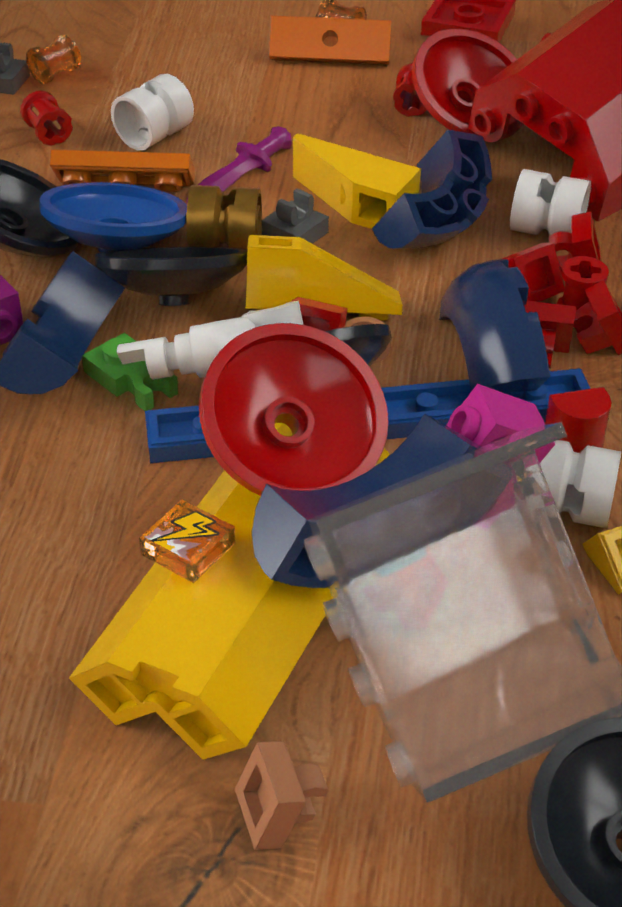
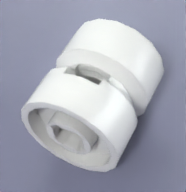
M160 74L145 82L139 88L128 91L117 97L111 106V120L115 131L125 144L137 151L146 150L162 141L167 134L170 136L183 129L192 122L194 116V104L189 91L178 78L170 74Z
M523 169L514 193L510 229L538 235L543 229H547L550 236L561 231L572 233L571 216L587 212L591 181L563 176L558 182H554L549 173Z
M553 439L555 446L526 480L522 512L556 518L562 511L569 512L573 522L607 528L621 451L587 445L580 453L573 451L570 442Z

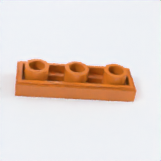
M271 16L269 57L274 60L389 64L391 20ZM329 36H334L338 39L337 43L331 47L326 46L323 42Z
M51 150L50 166L63 185L88 182L154 185L155 189L164 192H177L182 190V186L194 185L195 168L190 153Z

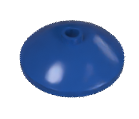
M88 182L68 184L47 190L40 197V213L51 226L73 240L84 245L96 247L99 252L140 249L172 236L186 224L187 204L174 195L153 188L122 183Z

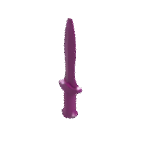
M280 126L272 127L270 135L256 145L238 142L236 152L239 153L238 157L229 165L206 177L198 185L219 186L222 192H224L242 175L253 169L260 168L265 172H270L272 162L269 157L280 149H290L292 145L290 133L286 128Z

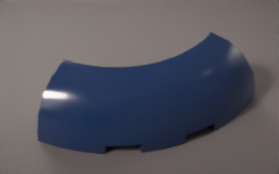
M449 129L441 136L417 164V167L421 168L422 193H404L372 228L380 243L390 249H417L436 246L460 234L479 218L489 201V198L486 197V186L492 180L491 161L483 136Z
M72 251L34 305L31 312L39 317L36 323L29 319L24 321L4 350L3 357L0 360V386L18 394H43L63 386L78 371V365L86 349L125 287Z
M508 259L490 260L472 265L450 283L441 300L439 320L450 319L457 330L466 361L470 391L477 384L502 393L538 390L550 378L547 352L538 313H526L524 307L527 302L529 287L518 267L509 268Z
M424 414L415 429L392 454L366 473L337 486L310 491L288 490L266 484L255 509L252 528L255 558L264 573L271 580L292 586L309 588L341 587L344 578L354 577L371 571L378 577H382L423 557L422 546L449 525L459 530L483 506L512 466L462 434Z

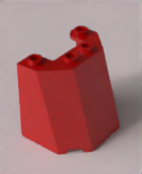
M602 0L588 6L475 91L468 129L477 135L483 136L485 141L496 142L506 135L510 118L513 116L573 158L574 163L570 177L591 181L587 212L591 211L593 219L597 222L622 209V0Z

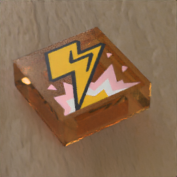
M184 500L179 501L139 537L140 553L142 556L192 583L199 579L236 543L235 526Z

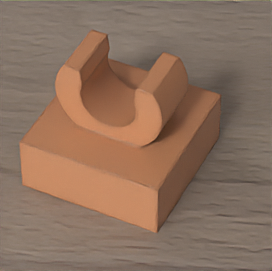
M284 741L257 742L235 787L254 850L281 849L295 823H303L314 819L316 814L310 797L326 796L329 791L320 766L302 764L294 767Z

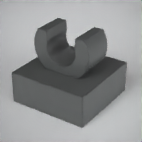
M0 42V93L14 95L30 77L29 63L26 60L13 59L12 45Z
M297 188L293 193L294 201L288 202L280 199L277 202L276 211L261 220L262 235L301 237L313 244L328 233L329 216L313 210V195Z

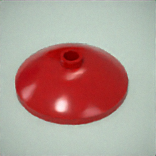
M446 29L428 37L418 49L412 65L413 84L422 104L436 121L449 130L475 134L468 129L475 91L516 61L517 58L502 44L482 33L468 29ZM511 116L508 131L504 138L500 140L514 135L524 124Z
M275 323L245 331L232 339L219 351L212 361L201 386L199 416L203 435L209 449L220 466L235 481L259 496L262 495L266 484L296 491L318 490L340 485L375 467L385 447L388 433V411L382 388L376 376L364 359L349 345L337 337L314 327L294 323ZM275 423L286 424L291 429L292 436L280 434L275 428Z

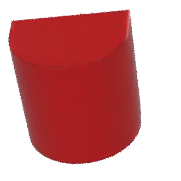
M605 387L549 395L545 424L552 438L570 442L573 451L580 453L587 445L603 448L612 404L611 398Z

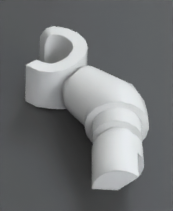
M299 300L287 302L273 308L250 311L238 318L190 326L189 333L175 335L174 342H168L166 337L119 344L117 355L122 364L146 361L147 370L152 380L172 377L175 369H179L182 375L196 373L199 378L205 377L219 351L232 339L245 331L275 323L303 325Z

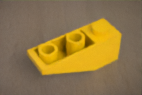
M299 133L293 137V177L353 224L372 229L404 193L419 194L421 168Z
M249 235L246 308L259 311L261 309L281 306L297 297L345 307L348 308L347 313H359V317H371L380 321L389 319V315H402L403 305L399 291L301 237Z

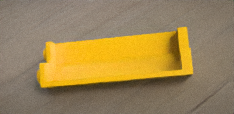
M275 423V428L280 434L292 436V431L286 424ZM385 448L376 465L390 455ZM225 470L194 510L216 520V523L208 525V527L220 534L218 536L179 539L184 542L201 543L186 550L189 552L186 556L190 561L165 549L69 677L115 725L156 712L202 760L247 747L347 578H344L341 587L333 588L292 586L271 580L264 573L255 558L252 540L255 509L261 496L240 485Z

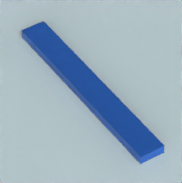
M579 368L550 371V378L538 390L505 394L535 404L545 422L549 395L591 388L582 369ZM469 379L383 387L382 391L388 411L387 439L408 437L424 414L446 425L453 411L462 405L471 393ZM199 405L145 411L150 463L214 457L203 435Z

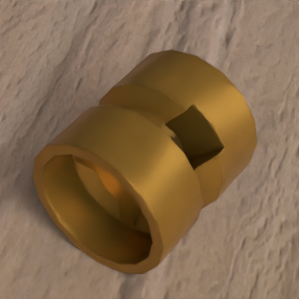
M192 185L190 187L186 215L188 247H219L221 243H227L230 248L248 250L249 235H261L262 193L260 188L233 187L229 194H223L219 186Z

